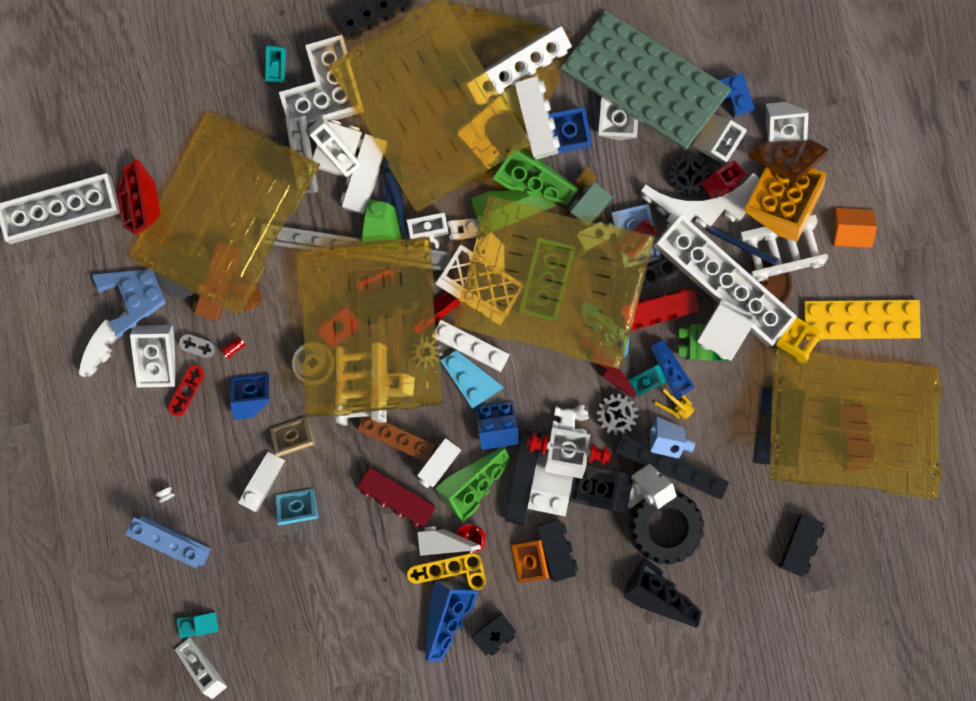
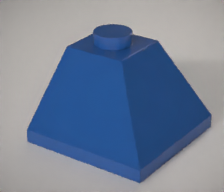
M269 373L231 377L230 405L234 420L253 418L269 403Z

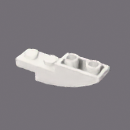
M125 311L120 317L129 314V312ZM106 319L100 325L86 347L79 374L82 377L93 375L97 371L96 366L100 362H106L111 356L110 352L112 349L108 344L114 343L117 338L110 320Z

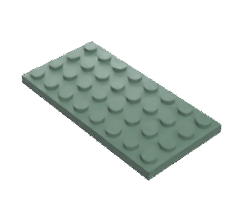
M606 10L561 67V72L684 150H687L731 91V88Z

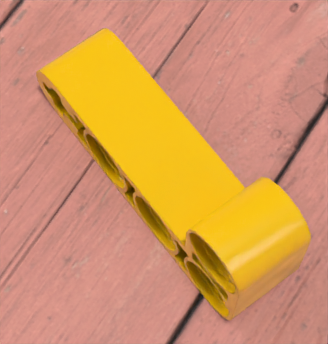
M468 553L414 565L407 573L408 580L414 584L462 573L467 574L469 586L474 590L482 589L486 583L482 560L477 553ZM471 556L478 559V565L475 567H470L467 563L468 558ZM451 561L459 563L460 567L457 571L449 569L448 564ZM432 565L440 567L441 572L439 575H432L430 573ZM423 567H427L426 573L428 578H425V574L420 575L417 580L411 576L414 569H417V572L424 571ZM473 576H480L483 580L482 584L479 586L473 585L471 582Z

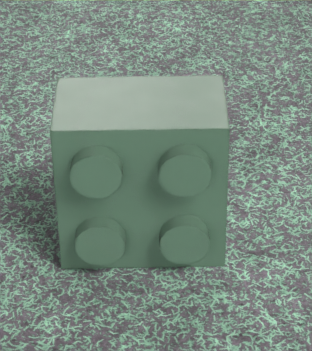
M594 183L592 186L588 185L582 192V199L580 201L576 199L569 209V218L584 230L595 222L613 198L597 183Z

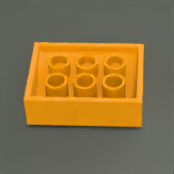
M766 167L744 211L778 236L797 242L824 189L827 173L812 168L798 182L794 183Z

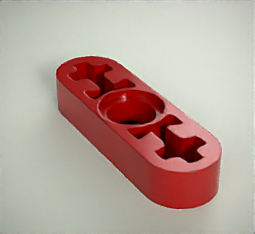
M193 365L186 371L168 406L171 415L181 417L187 412L205 377V371L202 367ZM197 369H199L198 373L200 374V377H196L193 381L194 383H197L196 386L186 382L187 378L190 381L192 380V370L196 371ZM188 385L192 388V393L190 396L185 397L181 391L184 386ZM179 395L180 398L188 401L187 403L182 402L180 405L182 411H178L177 413H175V408H173L174 404H179L180 400L177 399Z

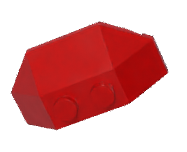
M135 159L122 167L121 173L123 175L119 182L117 196L123 228L137 235L149 228L159 218L161 213L155 181L141 162Z

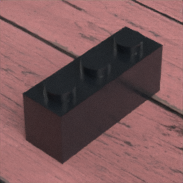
M799 514L778 568L804 577V574L807 575L811 567L809 563L811 556L814 557L818 549L816 545L817 540L822 538L825 531L824 523Z
M558 519L538 525V532L553 582L576 576L575 571H578L576 560H572L570 553L573 552L571 543L565 540L564 534H567L565 523H560Z

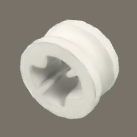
M171 487L155 494L156 497H159V503L175 496L174 493H171Z

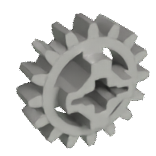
M612 394L610 395V400L603 399L604 405H598L601 411H597L596 414L601 415V418L597 419V422H603L601 429L607 427L606 433H610L613 430L614 435H617L618 431L623 435L625 434L624 429L631 431L630 425H636L633 419L638 418V415L634 414V411L638 410V408H632L634 401L628 402V396L621 399V394H618L617 398H614ZM612 402H620L617 407L612 408L608 406ZM626 406L630 411V417L625 413ZM620 410V415H622V417L624 418H617L615 420V415L612 414L613 412L611 411L616 412ZM605 412L609 415V423L605 419ZM618 422L626 423L623 427H615Z

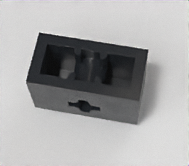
M500 613L472 635L471 638L485 656L488 654L492 656L500 650L499 646L502 643L508 644L515 638L516 630L505 615ZM491 632H499V640L495 638L491 640Z

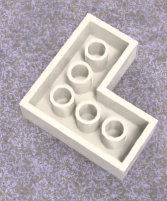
M339 35L305 45L316 82L279 92L286 118L306 115L307 127L309 128L321 117L330 122L331 120H338L365 112L343 36Z

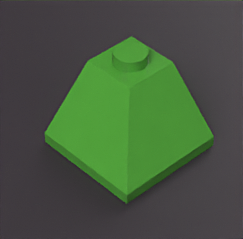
M368 200L362 244L399 250L402 232L395 207L386 202Z

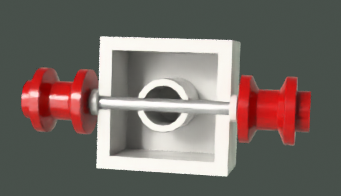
M552 428L549 442L547 435L542 439L537 438L536 433H533L532 437L528 436L526 448H530L529 452L537 449L541 450L543 455H545L547 448L544 472L581 479L586 469L587 457H589V463L599 460L601 465H605V462H609L611 451L607 450L608 446L598 449L595 444H592L591 449H588L590 434Z

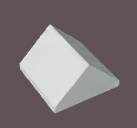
M601 98L599 136L619 141L637 138L638 120L604 98Z

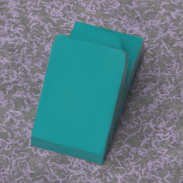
M266 45L265 81L285 83L286 61L288 58L285 46Z
M659 364L628 380L637 394L636 397L667 382Z
M216 612L177 619L179 638L201 636L219 631Z

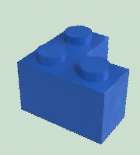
M743 73L719 80L731 88L730 93L723 102L728 101L733 119L754 111L755 108Z

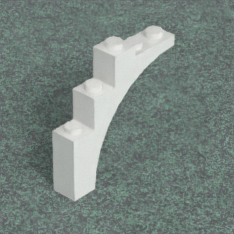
M753 173L741 186L732 192L725 194L723 197L705 201L674 199L658 193L647 185L644 186L640 194L646 203L654 204L657 207L656 210L661 215L669 216L665 221V224H667L666 228L677 216L682 214L689 221L694 217L697 219L695 222L699 226L709 229L722 212L725 213L724 216L729 221L738 223L746 214L744 209L760 178Z

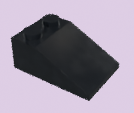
M586 466L582 479L573 477L569 502L627 514L633 484L632 475Z

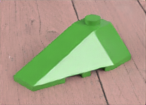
M516 142L506 154L493 177L495 181L510 190H518L529 195L545 197L547 200L568 205L578 190L571 182L541 159H535L532 152Z
M518 190L488 191L471 198L484 235L556 206L554 201L547 200L545 197L529 195Z
M501 447L452 474L435 490L443 503L463 523L480 506L478 504L484 494L488 495L490 492L488 488L494 480L500 478L510 464L511 459L505 448Z

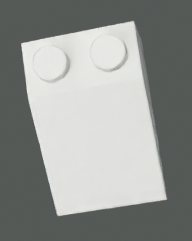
M173 325L135 326L130 334L137 388L175 387V339Z
M538 452L527 509L566 516L573 477L544 472L547 453L543 455L541 452Z

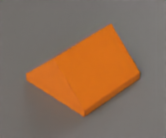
M835 208L834 246L872 248L877 229L874 210Z
M541 539L511 545L519 583L549 579Z

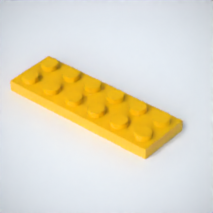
M920 300L804 302V322L823 333L821 340L921 338ZM806 334L804 338L805 340H810L811 337Z

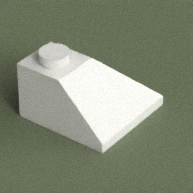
M787 102L766 104L768 142L807 141L808 110Z

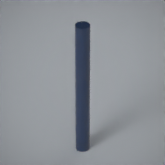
M394 172L387 173L406 248H409L413 244L410 239Z
M713 226L709 228L708 233L774 265L778 263L779 258Z

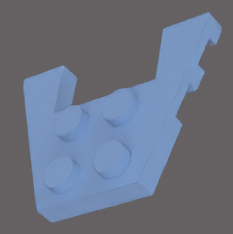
M152 269L92 275L99 293L118 286L129 314L110 321L117 339L123 336V332L127 329L135 327L136 323L143 317L147 318L166 303Z

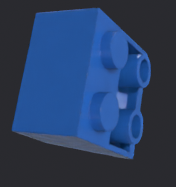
M513 402L475 407L482 450L520 444Z

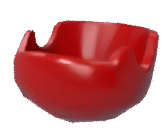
M465 524L459 527L456 535L480 545L478 550L465 552L477 553L483 550L486 544V533L480 526Z

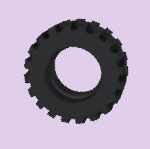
M675 491L676 497L659 509L653 504L649 505L643 498L635 505L636 507L630 515L629 534L634 546L644 557L656 563L670 565L685 561L687 557H691L694 551L700 547V541L704 537L703 526L705 524L701 516V510L698 509L697 504L688 496ZM661 509L675 510L684 521V533L681 539L672 545H661L655 542L649 533L648 525L650 518Z

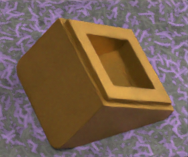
M585 167L577 178L575 185L584 191L588 185L592 186L597 177L590 168Z

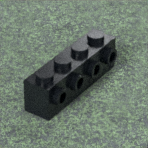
M365 0L337 15L336 19L347 40H356L362 36L363 32L376 29L379 23L383 21L389 22L399 12L405 13L412 9L414 0Z

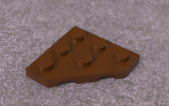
M815 141L759 142L749 151L748 157L796 183L828 155L829 149Z

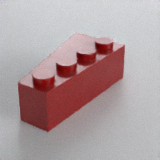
M686 287L677 290V294L670 295V292L659 295V298L654 300L650 297L640 300L641 303L638 304L628 303L622 305L619 314L623 328L627 332L700 312L694 289L689 290Z

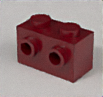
M733 160L701 184L712 199L718 195L723 197L729 191L735 189L739 185L738 181L746 174L737 162Z

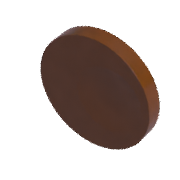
M753 259L742 267L750 275L752 271H756ZM761 259L763 268L775 266L774 264ZM790 272L769 276L766 280L758 281L783 304L790 297L792 291Z

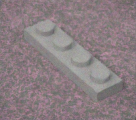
M306 115L287 117L285 119L298 194L318 192Z

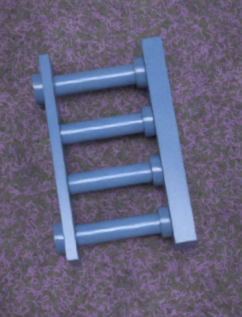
M141 516L140 519L134 517L125 534L194 568H197L198 565L204 566L212 549L144 516Z

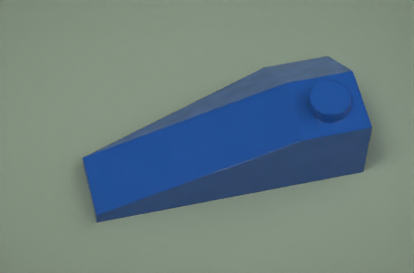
M436 580L430 598L426 661L443 660L453 643V635L457 629H461L463 626L461 622L466 613L470 614L478 590L453 581Z

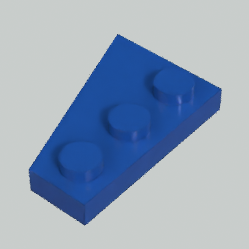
M664 339L651 347L676 400L695 387Z

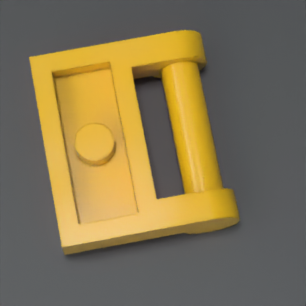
M796 318L781 335L776 346L795 356L800 363H806L816 343L820 342L823 338V333L803 320ZM808 334L811 338L804 349L801 350L798 346L805 335Z

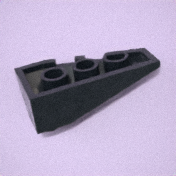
M643 558L628 580L623 597L640 608L695 628L699 627L702 611L686 595L682 596L675 589L676 585L673 582L669 583L662 576L664 572L660 568Z

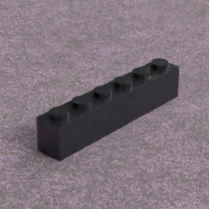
M621 435L614 450V453L642 466L651 464L660 474L719 500H722L729 484L728 481L679 459L650 452L649 446L625 435Z

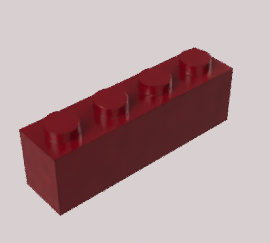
M371 467L358 486L361 489V494L368 498L371 496L378 499L376 503L384 508L390 506L395 509L393 511L394 514L401 518L404 516L410 518V523L418 528L421 525L423 527L426 526L436 509L435 505Z

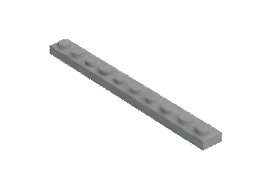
M262 224L259 241L260 244L444 271L451 259V252L431 249L426 251L424 248L418 247L406 248L405 245H400V249L396 250L362 244V239L267 224Z

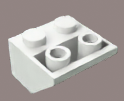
M713 114L692 146L724 166L747 130L730 119Z

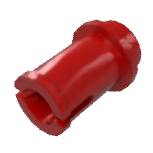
M238 336L227 346H222L221 352L227 359L233 358V355L246 345Z

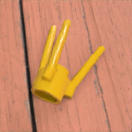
M663 389V392L676 404L674 408L676 411L657 401L654 402L655 405L673 414L677 419L681 417L686 420L695 410L685 395L681 397L683 401L679 402L666 389Z

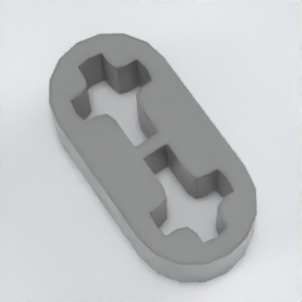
M184 335L179 341L182 350L203 358H211L216 352L215 345L212 342L193 335ZM191 338V342L195 343L196 347L189 346L187 349L184 341ZM209 344V348L212 350L204 355V351L199 349V346L206 347Z

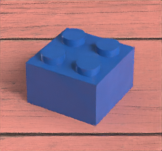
M585 107L549 114V117L553 118L555 123V129H553L554 137L557 136L560 147L557 148L559 153L554 155L591 148L592 141Z

